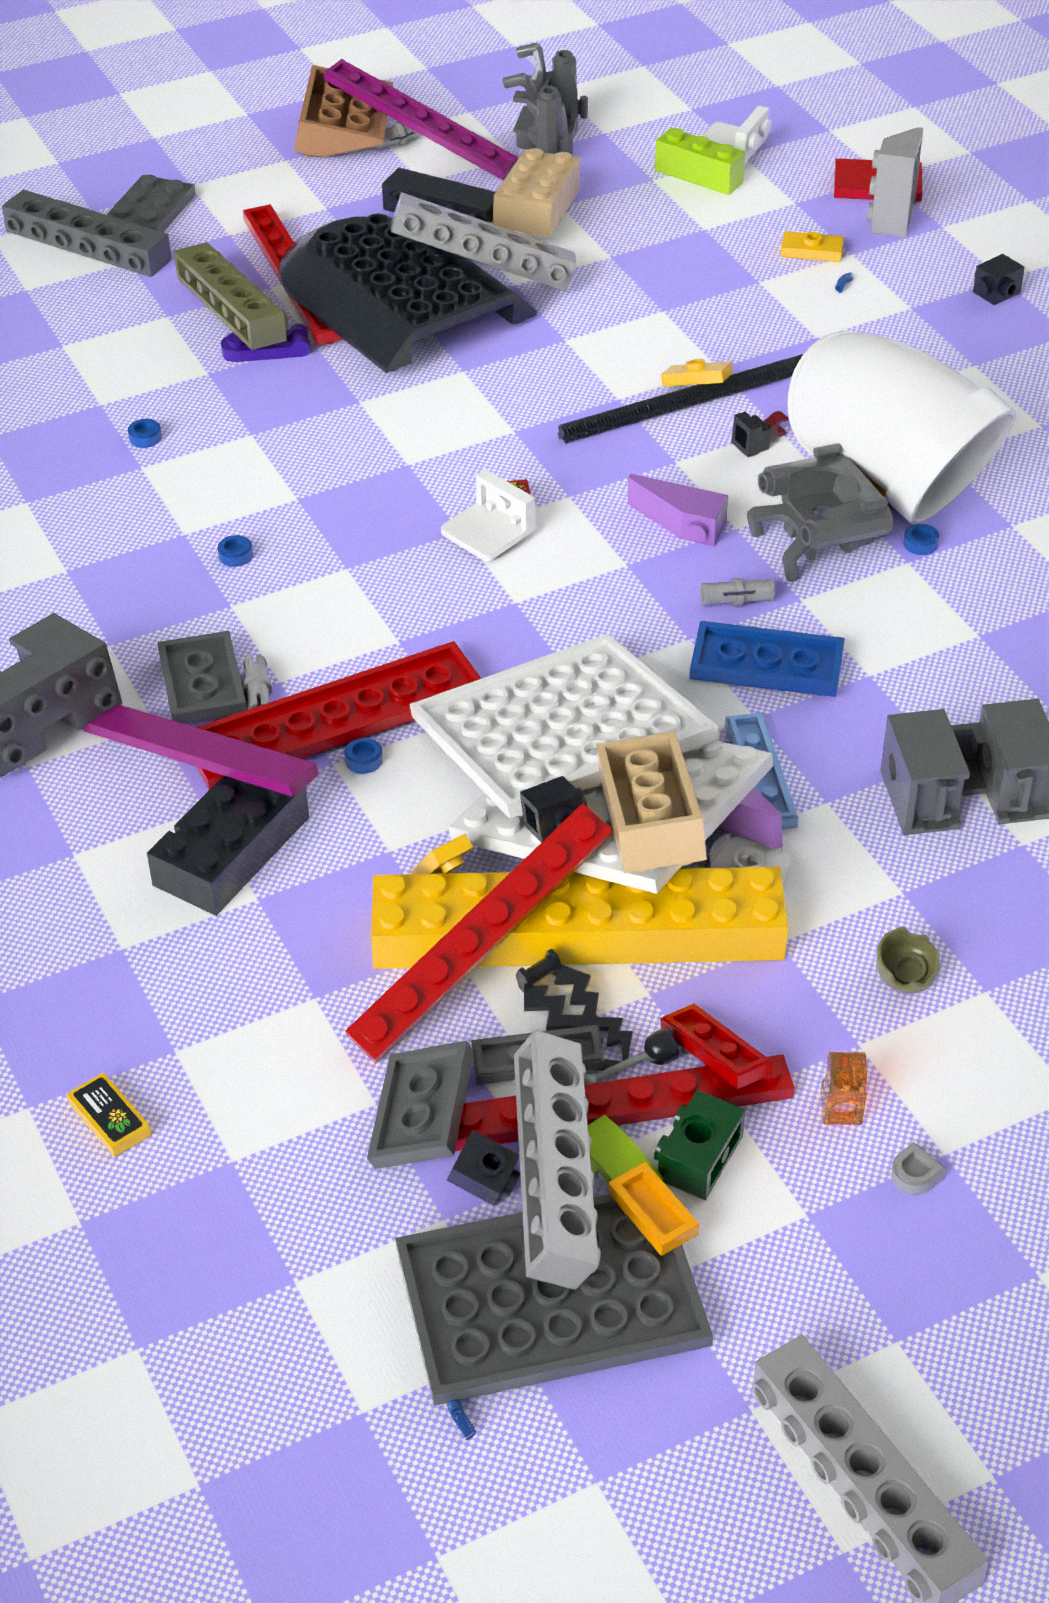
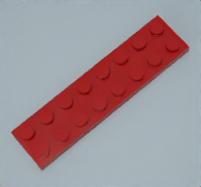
M452 641L197 726V728L303 759L349 743L355 739L364 738L413 721L410 704L482 678L456 642ZM196 767L209 790L224 776Z

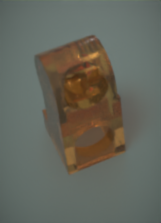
M828 1052L825 1079H822L820 1089L823 1124H863L867 1096V1059L865 1052ZM841 1103L855 1105V1109L849 1112H838L833 1107Z

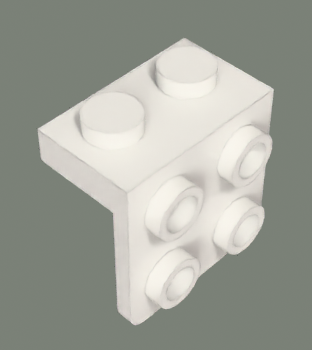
M758 106L740 127L723 122H715L703 136L711 141L729 144L736 149L745 151L746 164L769 135L771 129V120H768L769 108Z
M484 469L476 475V503L441 526V534L482 560L491 561L536 531L535 497Z

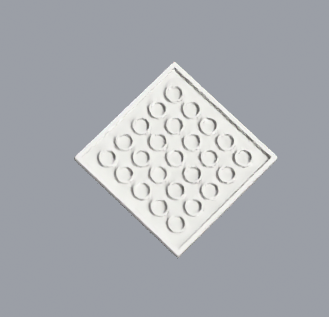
M609 634L410 704L412 718L509 819L515 816H523L520 791L560 776H564L575 788L578 787L582 791L599 787L601 781L596 744L675 731L681 751L684 753L689 750L700 749L705 744L719 739L718 726Z
M720 740L705 744L700 749L682 753L702 814L705 840L773 767L772 753L756 750L750 746L742 747L724 743ZM601 785L594 789L582 791L586 798L587 807L612 829ZM485 793L448 826L451 840L466 834L473 846L523 859L541 844L524 825L523 816H515L509 819ZM612 833V836L575 872L657 894L682 866L673 865L655 868L643 873L631 872L624 874L615 837Z

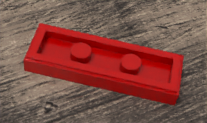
M695 1003L660 1018L661 1029L667 1028L675 1042L736 1089H740L773 1074L772 1061Z

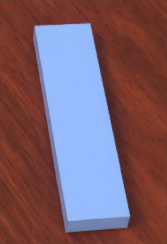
M763 713L726 716L725 728L733 745L750 746L756 750L772 753L773 767L758 782L755 788L781 813L782 829L798 827L799 817Z

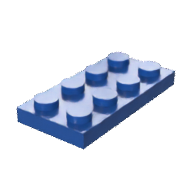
M700 621L690 665L689 679L836 697L845 638Z

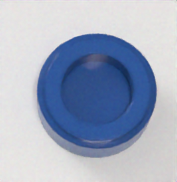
M152 419L134 421L128 427L130 443L139 448L155 446L162 439L160 424Z
M915 524L905 530L903 545L910 553L929 555L937 550L939 532L934 527L927 524Z
M228 536L218 543L219 560L226 566H243L253 558L252 543L244 536Z
M358 738L349 742L345 747V764L349 770L355 773L366 774L374 772L383 763L382 747L376 740Z

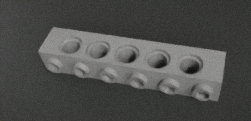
M402 192L392 218L391 232L563 291L567 290L577 264L575 252Z
M534 1030L514 1054L526 1277L576 1290L590 1274L597 1270L601 1258L596 1238L598 1214L594 1208L593 1200L594 1172L591 1170L590 1163L591 1136L588 1134V1100L585 1098L584 1089L586 1068L582 1063L580 1043Z
M803 1334L755 1361L752 1391L758 1403L765 1410L771 1409L779 1419L783 1433L793 1446H800L810 1458L811 1466L816 1476L822 1483H829L841 1497V1503L846 1514L855 1523L861 1522L872 1536V1542L877 1553L884 1561L888 1563L892 1561L903 1575L907 1590L917 1602L956 1603L983 1586L990 1560ZM804 1396L809 1398L810 1401H800L794 1397ZM823 1433H836L840 1438H830ZM854 1470H865L872 1475L861 1476L855 1473ZM884 1508H896L903 1514L893 1515L885 1511ZM916 1547H928L936 1554H923Z

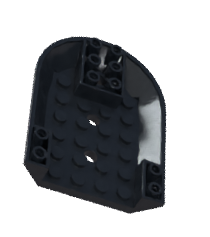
M381 213L369 216H353L328 222L301 236L287 249L280 262V280L289 296L385 373L396 371L401 367L412 364L413 341L421 340L428 335L447 330L452 326L473 320L481 315L495 311L512 325L537 316V311L468 258L391 232L392 217Z

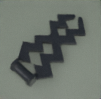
M552 948L547 951L544 956L545 958L526 970L523 967L518 969L516 979L518 987L524 993V1012L549 1011L546 1031L599 1025V1031H608L607 1047L621 1044L622 1060L624 1061L629 1058L633 1031H620L623 1018L599 1017L596 1015L599 993L586 991L591 975L561 964L559 956ZM550 973L556 976L554 985L574 984L570 1005H586L583 1014L563 1015L566 995L546 996L548 985L533 986V984ZM604 1059L605 1069L622 1061Z

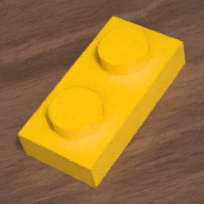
M463 834L432 850L410 873H454V870L465 864L463 857L473 846L466 834Z

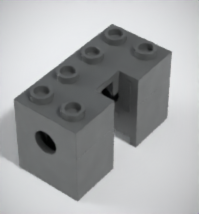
M56 613L50 614L9 638L10 645L17 649L20 661L4 671H0V777L5 776L46 751L47 746L42 730L55 722L62 720L79 731L87 726L88 722L103 712L112 709L116 704H123L106 643Z
M1039 698L983 704L980 720L977 723L951 725L945 709L887 715L880 772L903 835L961 829L959 810L962 796L985 793L998 825L1049 819V721Z

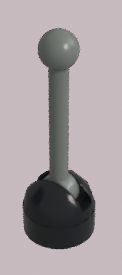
M665 1027L653 1032L646 1038L643 1052L594 1075L585 1074L584 1085L598 1083L646 1059L656 1065L668 1064L679 1059V1050L672 1034Z

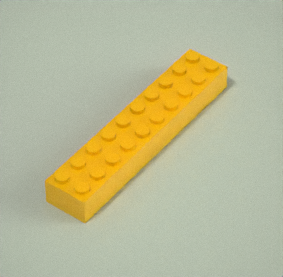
M781 868L679 869L657 894L574 872L477 967L532 966L545 958L544 956L551 948L557 953L563 965L785 960L788 923ZM510 872L373 875L371 943L374 969L411 968Z

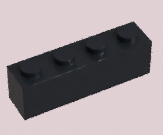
M400 167L382 183L383 210L395 212L402 192L493 223V198L496 193L495 191Z

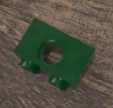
M697 1090L688 1105L683 1103L679 1107L673 1122L674 1129L670 1135H663L656 1146L654 1160L658 1161V1172L664 1178L662 1181L706 1201L743 1137L745 1109Z

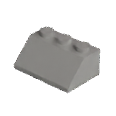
M916 127L883 138L880 150L875 149L872 168H877L876 177L872 176L869 191L870 195H874V203H869L867 211V221H872L871 233L906 238L915 207L924 131L922 127Z

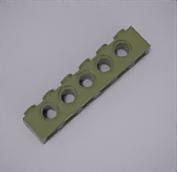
M208 242L174 251L177 279L251 350L287 341L286 328H288V318L285 311L280 309L270 297H267L258 286L248 280L245 274L238 271L231 262L227 261Z

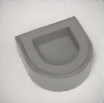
M913 1142L895 1157L891 1178L899 1190L911 1195H921L929 1192L945 1179L947 1168Z

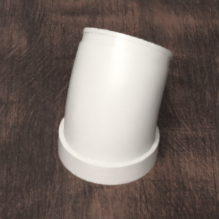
M853 331L833 332L820 338L810 346L794 370L788 391L789 421L800 445L814 457L813 449L815 447L839 443L841 447L839 454L851 459L866 477L886 491L887 502L912 525L926 522L949 505L971 484L1001 448L1017 418V412L988 387L979 389L967 378L930 354L888 337Z

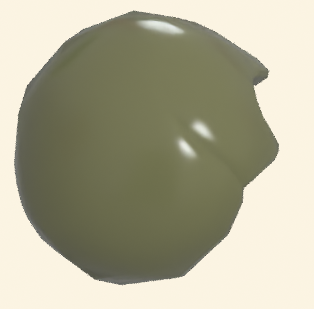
M898 927L885 933L879 942L876 953V968L881 980L890 988L914 994L932 986L940 971V956L927 935H917L909 932L906 927Z

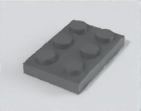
M150 174L142 175L106 215L164 232L196 195L195 185L184 183L177 179L169 180Z
M230 631L157 642L173 721L183 724L227 717L247 710Z
M467 1040L390 1054L367 1160L374 1169L454 1156L474 1050Z

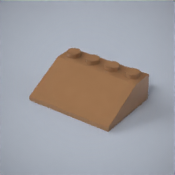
M312 65L299 119L294 151L306 156L326 157L383 145L388 116L325 81L324 71L328 68ZM381 80L393 87V82Z

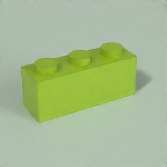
M670 128L656 139L655 171L726 195H730L744 182L745 151L736 149L729 144L711 141L704 136L686 133L679 128Z

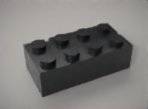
M223 776L174 825L175 833L168 831L147 852L152 886L217 916L309 819L306 787L294 797Z

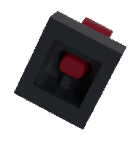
M745 411L735 414L731 443L747 457L769 450L771 436L782 437L787 433L779 424L788 421L789 418L782 411L773 412L764 421L756 414L750 416Z

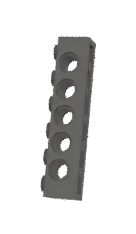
M25 189L2 205L6 232L148 277L155 275L172 260L169 234Z

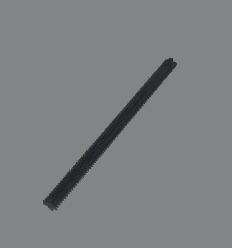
M803 354L732 374L723 383L697 384L558 425V438L567 443L566 439L570 442V438L574 441V438L575 440H578V437L581 439V435L583 438H585V434L587 437H589V434L592 436V431L596 435V431L598 434L600 431L603 433V428L606 432L607 428L608 430H611V427L614 429V425L618 428V425L619 427H622V424L625 426V422L629 425V422L630 424H633V421L636 423V419L640 422V419L641 421L644 418L647 420V416L649 419L651 416L654 418V413L657 417L658 413L662 415V413L665 414V411L669 413V410L670 412L676 411V408L680 410V408L683 409V406L687 408V405L690 407L691 405L694 406V403L695 405L701 404V401L702 403L708 402V398L712 401V398L715 400L719 396L722 398L726 394L727 396L732 395L733 391L737 393V391L740 392V389L744 391V389L747 390V387L751 389V387L754 388V385L758 387V385L761 386V383L765 385V383L768 384L772 383V381L775 382L779 381V379L792 377Z

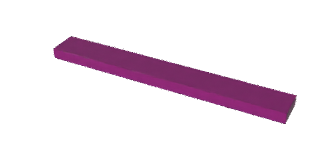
M340 59L324 71L325 81L501 180H505L519 159L514 154L343 59Z
M116 704L112 709L103 712L82 728L87 733L291 797L298 794L319 775L316 763L120 704Z

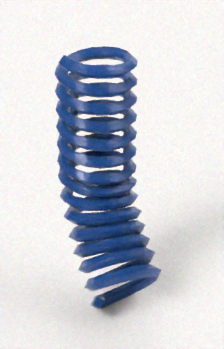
M848 272L838 279L835 286L837 292L842 293L846 283L853 280L852 272Z
M454 1399L449 1401L447 1407L454 1423L462 1432L461 1434H464L463 1437H468L465 1440L471 1439L476 1434V1430L471 1421H469V1418H467L462 1408L461 1400Z

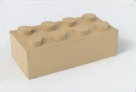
M537 148L524 150L494 194L493 224L512 231L525 232V234L551 237L579 192L581 157H574L567 152H558L556 154L544 153L543 150Z
M672 731L596 744L601 787L624 874L631 872L643 873L655 868L673 865L686 866L693 862L707 860L703 818L676 732Z

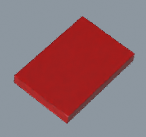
M835 158L834 197L874 200V195L869 194L871 178L877 175V168H872L873 160ZM922 162L919 164L915 202L922 201Z

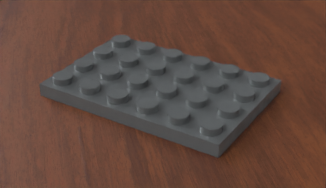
M609 1194L593 1197L594 1208L598 1214L596 1238L601 1258L597 1270L590 1274L576 1290L526 1277L523 1212L395 1238L398 1259L434 1406L448 1403L454 1399L464 1400L712 1346L713 1334L683 1246L680 1245L661 1256Z

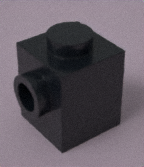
M1003 253L977 265L973 293L994 306L1020 294L1025 266Z
M564 776L520 791L524 825L541 843L582 803L587 806L582 790L578 787L575 788Z
M472 1130L447 1181L495 1205L501 1193L508 1197L510 1196L520 1177V1172L514 1169L519 1159V1154Z

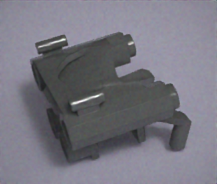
M536 42L517 47L516 53L519 59L534 55L536 63L533 75L519 73L503 77L502 79L505 89L516 86L526 89V91L516 90L513 96V102L527 103V106H523L514 126L517 147L524 150L537 147L543 150L544 153L556 154L558 152H567L573 156V139L578 129V114H580L582 119L588 118V97L583 95L580 96V100L578 99L575 56L568 50L556 52V56L552 58V70L546 72L543 48L539 43Z
M839 443L815 447L813 449L815 458L768 466L758 475L760 491L771 497L781 495L783 504L754 506L747 511L750 534L753 537L763 535L764 528L762 522L779 519L784 522L783 529L791 538L797 537L782 556L787 581L793 582L799 578L797 561L803 553L809 561L815 560L817 549L838 544L845 553H851L854 547L869 545L873 537L889 534L893 529V515L887 506L886 497L881 495L851 459L839 454L841 452ZM820 509V517L816 516L813 511Z

